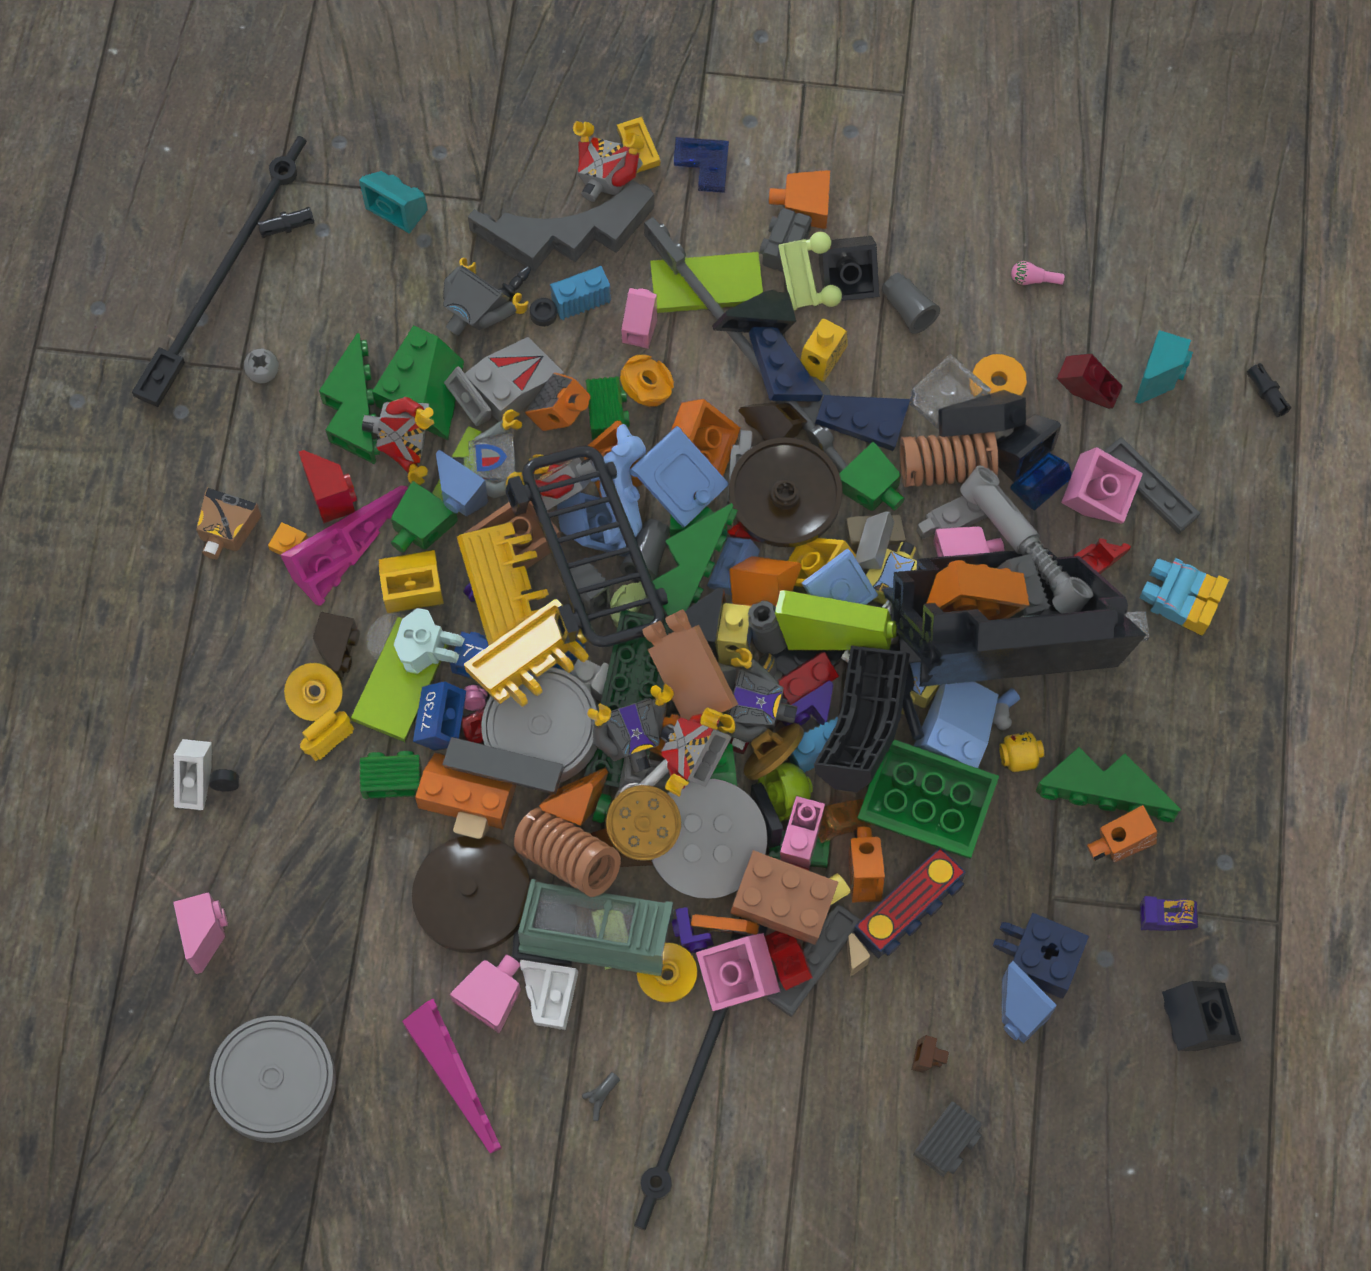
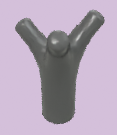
M613 1072L596 1089L582 1094L583 1099L589 1098V1102L594 1103V1121H599L600 1109L605 1098L620 1081L619 1077Z

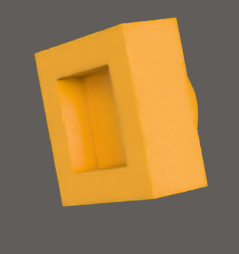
M281 522L268 547L269 550L281 555L307 540L308 537L306 533Z

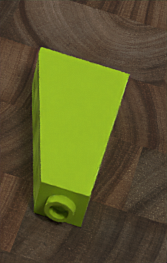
M786 590L780 591L775 615L788 650H850L851 646L889 650L892 638L896 637V622L892 621L889 610L886 608Z

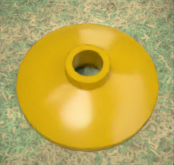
M307 663L299 666L289 675L285 684L284 694L286 703L294 714L305 720L316 721L329 709L333 712L338 709L342 701L343 688L338 675L331 668L320 663ZM316 685L320 688L318 696L311 693V686Z
M665 943L661 976L637 972L638 983L643 992L653 1000L664 1003L678 1001L688 995L696 983V962L691 953L684 947L674 943ZM665 971L673 973V977L670 980L662 978V974Z

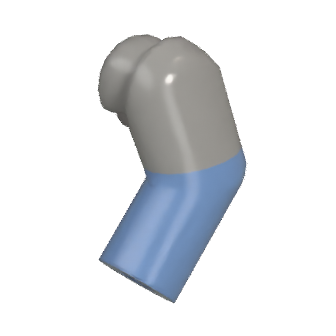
M1012 688L997 699L993 724H996L999 730H1006L1011 726L1012 720L1009 718V708L1020 700L1018 693Z

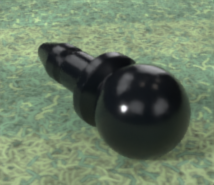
M527 266L520 270L517 276L509 282V285L503 283L502 288L498 289L510 298V302H512L513 296L516 294L515 290H518L523 281L527 280L531 267Z

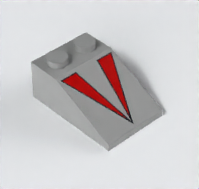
M526 337L486 356L468 370L465 375L492 410L491 415L499 422L507 410L511 409L519 413L533 402L553 373L565 375V373L529 337Z

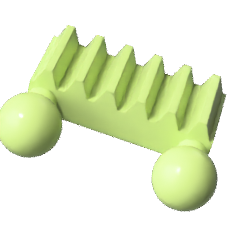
M816 232L808 240L802 239L779 244L784 276L793 310H797L798 307L817 306L822 303L828 307H834L841 302L842 292L835 285H828L820 293L816 292L808 251L812 250L817 254H823L830 249L831 239L825 232Z

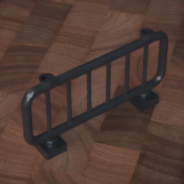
M577 446L529 460L522 472L525 485H523L520 476L508 479L505 492L515 516L525 514L528 503L532 502L574 613L569 604L559 606L554 617L564 644L574 642L579 629H581L587 642L593 646L604 648L645 637L642 629L658 621H661L664 625L666 617L663 605L668 604L667 594L664 588H655L612 479L617 478V470L613 462L605 463L601 453L593 447ZM580 457L591 459L597 471L541 487L537 486L534 478V471L539 468ZM599 477L607 497L547 512L540 494L541 492ZM609 502L617 522L557 537L550 518ZM619 527L626 544L625 548L567 563L560 543ZM629 552L636 573L577 589L570 571L571 568ZM636 578L640 579L647 598L587 615L580 594ZM645 604H650L654 615L653 621L648 624L606 636L596 634L590 620Z

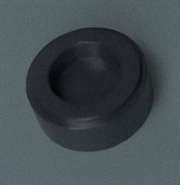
M548 298L536 299L530 306V318L538 326H549L557 318V307Z
M215 770L210 774L209 786L217 791H234L239 787V775L232 770Z

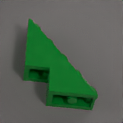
M357 333L320 388L319 393L323 404L337 410L335 416L325 429L329 442L375 464V455H380V451L376 448L377 438L373 439V433L362 431L364 415L376 417L375 413H370V405H375L373 389H368L367 381L372 380L370 364H365L364 356H369L367 339L361 340L360 334Z
M732 503L665 540V544L678 566L654 579L653 583L656 589L664 588L667 594L668 604L663 605L667 617L682 609L686 611L691 607L692 603L696 604L700 600L704 590L699 587L703 577L709 578L715 562L711 561L715 550L721 551L727 537L722 535L726 524L732 526L738 510L733 508Z
M1080 747L1046 775L1036 788V792L1044 799L1056 800L1057 798L1069 800L1074 805L1080 806L1088 803L1098 805L1100 809L1105 811L1119 809L1129 813L1143 805L1148 815L1155 816L1162 822H1174L1181 810L1126 754H1123L1107 770L1103 771Z

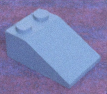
M974 681L940 685L922 726L924 737L916 740L914 746L978 768L988 745L998 694Z

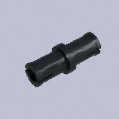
M306 207L291 213L281 212L280 216L258 221L257 225L263 239L284 231L287 234L292 232L294 228L314 224V219H312L313 214L310 207Z
M1262 363L1252 366L1247 371V375L1258 388L1260 398L1266 400L1276 417L1288 413L1291 406L1279 391L1280 386L1277 381L1271 379Z

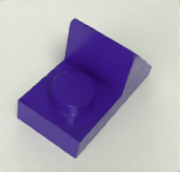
M830 680L792 704L798 706L794 723L802 726L811 718V714L819 725H824L827 722L833 684ZM782 721V723H783L785 726L790 725V724H793V723H789V722Z

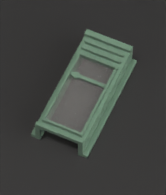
M531 879L518 931L519 952L661 976L669 922H672L675 912L673 902L666 901L662 903L608 893L590 897L576 888L541 883Z

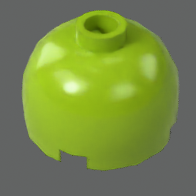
M783 762L776 769L758 779V783L761 782L764 785L780 822L790 819L796 796L809 800L811 798L812 782L795 764Z

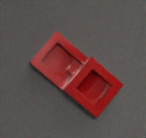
M779 931L765 936L770 956L776 965L780 982L785 990L813 978L799 939Z

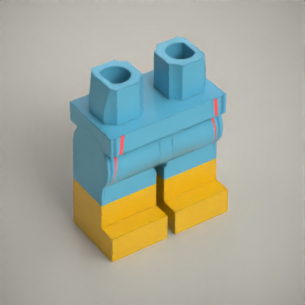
M1175 558L1173 563L1157 559L1150 576L1164 582L1159 587L1147 581L1139 598L1153 605L1150 610L1155 614L1160 613L1165 618L1203 636L1210 625L1229 579L1222 576L1215 578L1191 565L1183 564V561Z

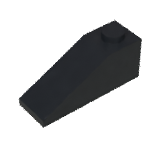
M768 290L727 310L712 327L715 331L749 333L752 327L778 328L783 335L796 322V317L789 293Z
M1001 390L939 408V436L947 437L1006 431L1026 425V398L1006 390Z

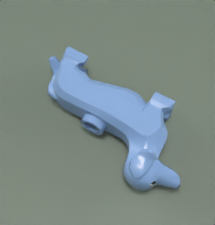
M623 424L617 428V445L612 447L611 452L604 456L605 463L613 462L616 467L617 478L612 480L636 537L642 529V519L637 502L640 494L633 485L629 470L636 460L645 455L646 448L643 441L638 436H632L627 426ZM597 477V478H593V479H590V480H591L592 482H595V481L600 480V479H599V477ZM600 481V492L603 498L607 496ZM609 502L605 503L612 516L611 523L617 522ZM619 527L603 531L606 545L617 543L618 549L626 547Z

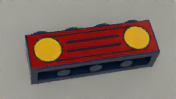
M939 848L855 926L853 934L877 959L884 954L890 956L901 945L899 940L906 933L911 936L921 927L922 923L920 920L926 914L933 916L943 906L941 900L948 894L953 897L964 886L962 881L966 872L943 849Z

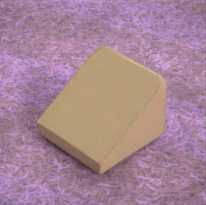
M460 811L458 812L453 832L481 839L488 832L489 825L485 817Z
M851 933L847 939L850 976L867 966L870 959L868 951L855 934Z

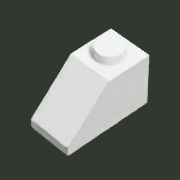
M182 739L174 753V807L196 810L204 809L212 768V742Z

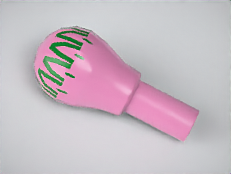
M1027 261L1017 262L1011 271L1012 279L1019 285L1041 284L1042 282L1063 285L1065 277L1061 273L1044 271L1043 268Z

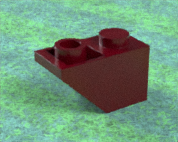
M1093 354L1066 356L1057 377L1058 381L1072 395L1108 409L1114 408L1123 387Z

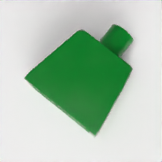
M874 442L839 473L842 482V493L870 511H874L882 502L895 511L905 500L896 491L901 479L899 471Z
M412 481L392 515L393 529L398 534L393 538L391 544L402 553L407 550L412 542L425 550L457 523V513L450 511L444 505L443 500Z

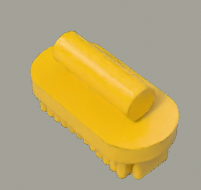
M329 709L302 732L305 738L301 741L300 748L315 761L321 760L336 745L344 741V738L346 739L347 736L353 733L354 727L350 723L349 716L344 711L334 713Z

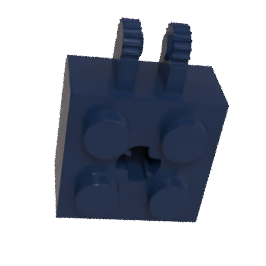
M1035 913L1031 914L1025 929L1003 922L999 929L1003 933L1021 940L1020 944L1017 946L1002 939H995L993 947L1013 956V961L1042 991L1063 999L1070 987L1089 936ZM1041 952H1049L1052 954L1050 960L1044 958L1045 953Z

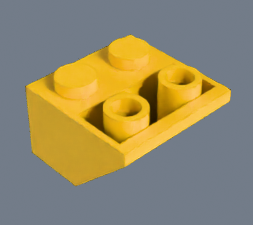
M435 550L379 559V575L387 613L444 604Z

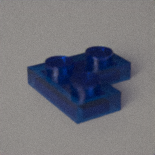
M676 137L674 166L700 168L698 191L725 193L729 141Z

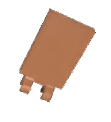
M683 609L665 618L669 628L674 631L668 635L661 621L642 629L646 639L654 645V647L648 649L649 654L664 684L673 689L674 695L672 700L681 718L690 720L693 715L703 714L707 707L722 713L738 705L700 626L697 625L692 628Z

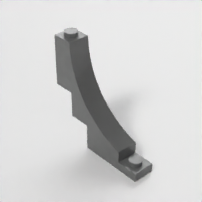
M632 180L622 191L602 205L586 212L562 218H528L504 213L495 222L490 215L482 214L474 209L468 216L469 229L524 266H530L531 270L535 272L553 249L575 263L594 240L617 253L654 209V193L648 186L640 185Z

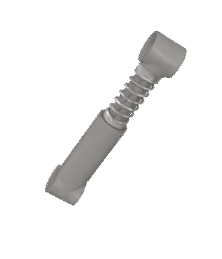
M981 465L976 466L960 488L962 495L968 501L980 507L1018 554L1023 556L1027 554L1033 555L1032 560L1035 561L1034 565L1037 566L1036 571L1039 570L1041 578L1046 580L1047 585H1050V589L1054 592L1053 595L1055 596L1052 600L1053 605L1061 614L1080 612L1093 597L1091 588L1081 579L1070 577L1067 572L1061 571L1062 566H1057V561L1052 560L1053 555H1048V549H1043V544H1040V535L998 486L999 478L989 468Z

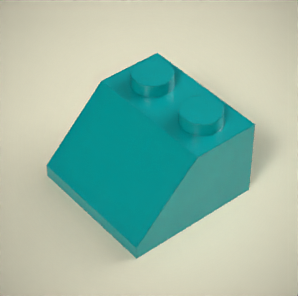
M379 171L362 176L359 180L365 209L409 234L428 210L424 193L418 188H410L403 184L395 175L389 176Z
M1161 330L1158 331L1135 403L1141 404L1173 390L1177 380L1184 379L1193 354L1192 351L1188 350L1191 342L1190 339Z

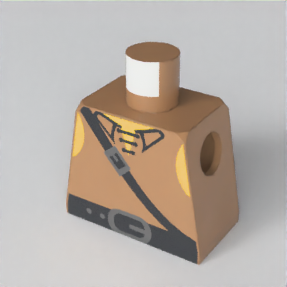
M207 488L196 529L200 539L206 542L202 553L211 559L217 560L223 548L238 551L261 517L257 503Z

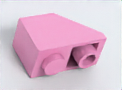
M630 288L621 329L622 343L649 349L657 323V294L647 289L641 288L637 290Z
M796 796L780 851L781 861L809 869L824 812V803Z

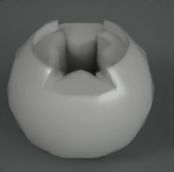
M264 348L254 349L247 354L244 360L245 374L256 383H267L274 379L278 372L279 362L277 357L271 351Z

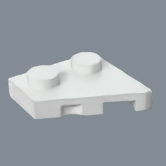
M520 960V967L523 971L526 983L525 988L531 1003L534 1023L538 1026L566 1030L578 970L576 968Z

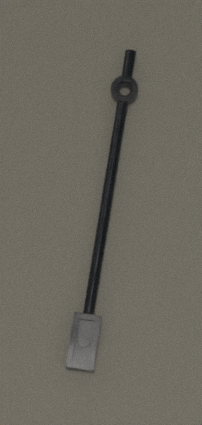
M297 136L286 156L277 157L270 163V183L169 350L167 351L160 347L157 349L132 391L135 398L159 407L185 364L184 358L179 356V353L257 226V222L260 221L281 185H288L296 179L297 169L295 161L307 143L306 139L302 136Z
M757 924L759 925L758 934L764 933L765 937L768 927ZM733 933L732 940H737L751 935ZM729 1007L714 1011L656 1167L648 1169L642 1175L641 1189L645 1197L634 1224L639 1229L646 1230L656 1201L664 1199L671 1191L672 1180L667 1171ZM653 1178H660L662 1185L654 1188L651 1186L650 1181Z

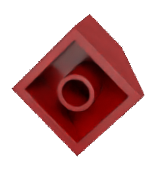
M305 450L299 451V456L323 524L354 513L353 502L358 500L349 473L343 475L342 469L337 463Z

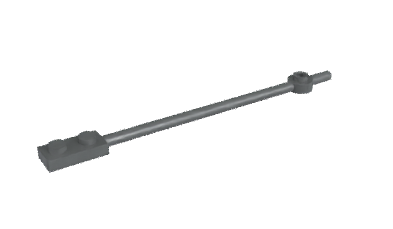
M654 217L645 221L644 236L675 275L681 274L718 320L725 312L685 263L686 253L682 246L672 241L670 233L663 223L659 224ZM726 331L761 374L753 347L741 332ZM782 401L783 403L789 402L808 421L803 428L807 432L811 444L820 448L830 457L839 473L848 466L833 448L832 442L834 437L827 427L816 426L797 401Z

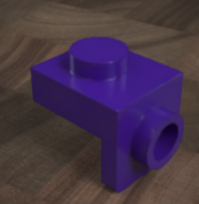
M687 907L675 909L677 919H672L675 937H680L681 944L685 949L690 950V953H696L708 949V946L714 945L711 933L694 935L693 926H691V914Z

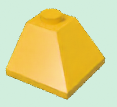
M817 538L810 543L796 546L788 561L798 562L802 565L794 586L803 587L802 582L844 550H850L854 557H856V554L845 540Z

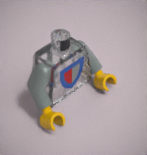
M511 409L503 414L501 421L475 437L474 440L468 442L469 456L452 457L485 479L487 495L492 498L507 495L505 490L508 479L512 478L516 473L513 432H510V428L518 430L522 427V422L514 420L520 413Z

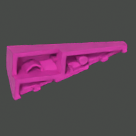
M401 485L280 555L293 581L316 605L320 606L326 601L324 598L333 587L339 585L342 581L340 578L350 565H355L379 535V529L387 519L392 518L394 510L408 489L407 486Z
M431 999L402 1022L491 1154L501 1149L500 1143L479 1101L434 999Z

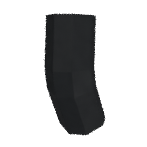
M851 646L842 708L837 724L814 763L815 773L835 790L858 792L874 778L894 741L901 718L910 653Z

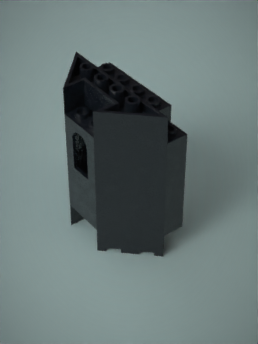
M1049 549L1047 554L1053 555L1052 560L1057 561V566H1062V572H1067L1070 577L1081 579L1093 592V597L1080 612L1061 614L1052 602L1055 597L1053 595L1054 592L1050 589V585L1046 584V580L1042 578L1039 581L1043 583L1041 587L1045 588L1043 592L1046 593L1045 598L1048 599L1047 603L1050 606L1039 616L1019 618L1011 616L1008 619L988 620L978 609L943 612L936 603L926 604L937 573L948 567L950 562L962 560L967 564H985L990 568H998L1006 560L1023 556L1015 550L917 559L916 570L894 572L893 588L883 589L885 599L892 603V614L890 616L897 625L896 636H899L898 651L910 653L909 663L921 662L919 687L1119 667L1147 635L1124 615L1128 611L1126 597L1080 556L1057 558Z

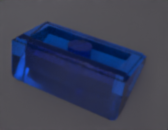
M1049 452L1014 482L1010 489L1027 506L1036 510L1071 479L1072 472L1069 463Z

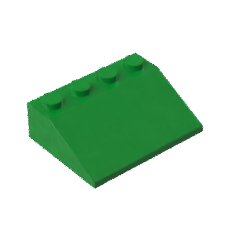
M894 739L874 778L870 782L858 815V820L971 859L999 776Z

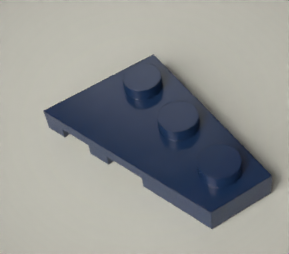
M752 327L749 337L769 400L820 401L823 393L778 328Z
M824 395L815 424L868 443L874 442L879 447L893 451L898 441L910 399Z

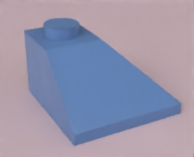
M438 450L436 459L444 505L454 513L460 512L465 516L484 507L488 502L485 479L441 450Z
M579 492L558 504L557 510L596 500L599 497ZM605 503L558 516L560 531L566 535L612 522V516ZM603 532L574 539L584 547L604 552L618 549L617 543L614 545L605 544ZM628 553L621 554L620 556L625 557Z
M1012 961L1002 978V1022L1005 1024L1004 1030L1014 1040L1019 1039L1024 1044L1049 1020L1057 1005Z

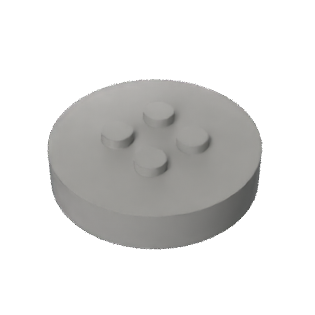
M553 667L538 677L527 671L539 683L542 693L536 696L524 684L520 685L518 688L526 695L528 703L523 707L511 696L501 704L490 696L482 716L483 741L486 746L563 764L564 770L560 780L561 783L578 774L594 756L597 746L593 743L592 721L588 717L587 711L593 708L599 712V709L587 687L572 674Z
M710 779L706 787L689 781V784L681 790L680 797L672 792L667 793L675 801L680 811L681 830L674 846L664 855L651 860L658 874L671 887L692 897L718 898L737 891L753 850L765 854L767 848L766 824L757 804L739 787L718 779Z
M264 1016L242 1024L232 1031L221 1043L211 1064L209 1077L210 1091L218 1112L235 1131L249 1139L260 1142H283L306 1133L324 1116L334 1096L336 1086L335 1065L327 1046L311 1027L290 1017Z

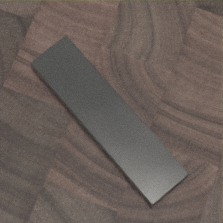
M1122 437L1104 450V452L1143 473L1136 493L1178 534L1199 518L1201 513Z
M453 737L450 739L442 764L445 768L555 795L564 770V765Z
M837 903L826 917L816 944L807 943L803 948L813 978L788 990H785L779 981L780 992L769 995L767 1000L792 1017L847 943L848 935L854 933V928L861 919Z

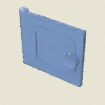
M678 426L672 429L629 470L630 474L633 477H638L682 528L691 522L729 485L725 478Z

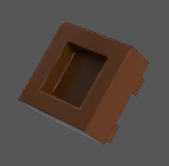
M925 1035L917 1040L911 1070L924 1073L932 1066L940 1068L942 1064H947L949 1052L936 1048L937 1038Z

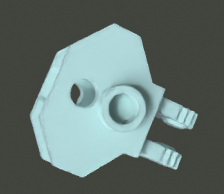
M417 608L402 619L394 647L406 672L418 674L432 663L438 664L439 660L457 663L459 655L452 650L443 649L444 644L462 647L465 638L455 633L443 631L441 626L435 625L428 610Z

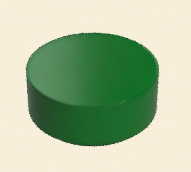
M601 793L592 821L600 824L604 823L612 800L610 795Z

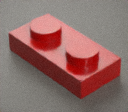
M821 652L777 681L784 688L783 698L788 700L789 705H792L829 680L832 682L839 675L826 653Z

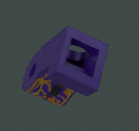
M1144 896L1140 903L1141 930L1176 931L1195 929L1198 927L1197 902L1187 899L1165 900Z

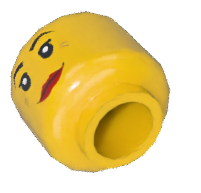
M1031 732L1007 735L1003 743L999 744L1003 767L1007 766L1011 772L1037 768L1039 758L1044 757L1042 741H1036L1035 736Z

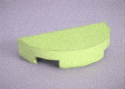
M641 582L622 585L614 593L610 602V608L647 598ZM641 606L628 609V611L638 612ZM621 612L610 614L616 627H618Z

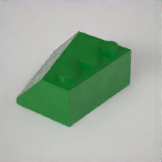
M413 325L372 391L376 407L382 409L384 403L403 397H409L417 403H427L434 411L433 416L430 417L431 420H434V424L426 430L449 440L450 425L454 416L456 399L444 382L456 367L459 366L463 371L464 360L438 336Z

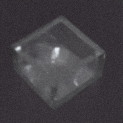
M950 354L912 388L909 404L939 430V408L988 395L991 393V389Z

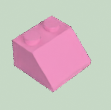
M1096 447L1080 454L1061 503L1084 516L1122 524L1126 519L1143 473Z
M209 892L173 902L185 958L196 974L204 971L225 938L223 927L228 926L224 908L221 909L219 900L214 901Z
M764 933L743 937L696 952L712 1011L780 992Z

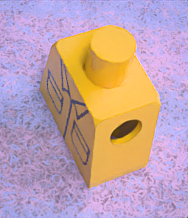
M821 319L804 345L800 359L810 376L816 377L822 382L826 380L848 346L847 331L826 319ZM817 358L820 364H815L813 362H815Z

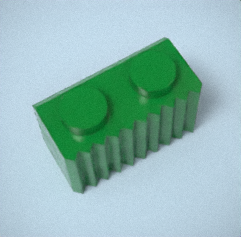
M619 377L587 379L586 390L591 396L588 409L592 440L596 439L617 420L621 421L622 425L625 424L627 427H630L628 410L623 411L622 403L627 402V395L623 387L620 386Z
M400 751L397 753V756H385L381 752H372L367 757H360V792L364 799L416 796L421 780V760L419 755H414L412 751Z

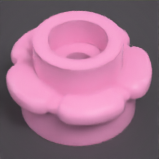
M478 685L465 687L464 708L471 711L482 709L486 705L487 691Z

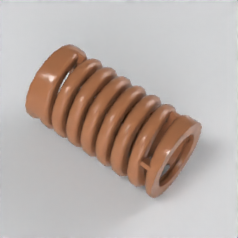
M994 432L941 437L939 435L938 437L929 435L927 438L925 436H918L917 438L901 437L900 470L904 487L921 486L923 478L925 484L931 486L934 482V477L935 483L942 485L944 483V469L945 479L948 484L955 482V474L957 482L961 484L965 482L966 476L968 478L976 466L979 465L989 468L998 477V449ZM932 452H933V457H934V473H933Z
M540 807L531 810L524 816L515 832L514 847L516 852L530 859L533 863L538 864L541 868L546 869L549 873L554 874L559 879H562L567 884L579 889L587 896L595 897L604 893L617 877L621 857L614 847H610L573 823L542 811Z

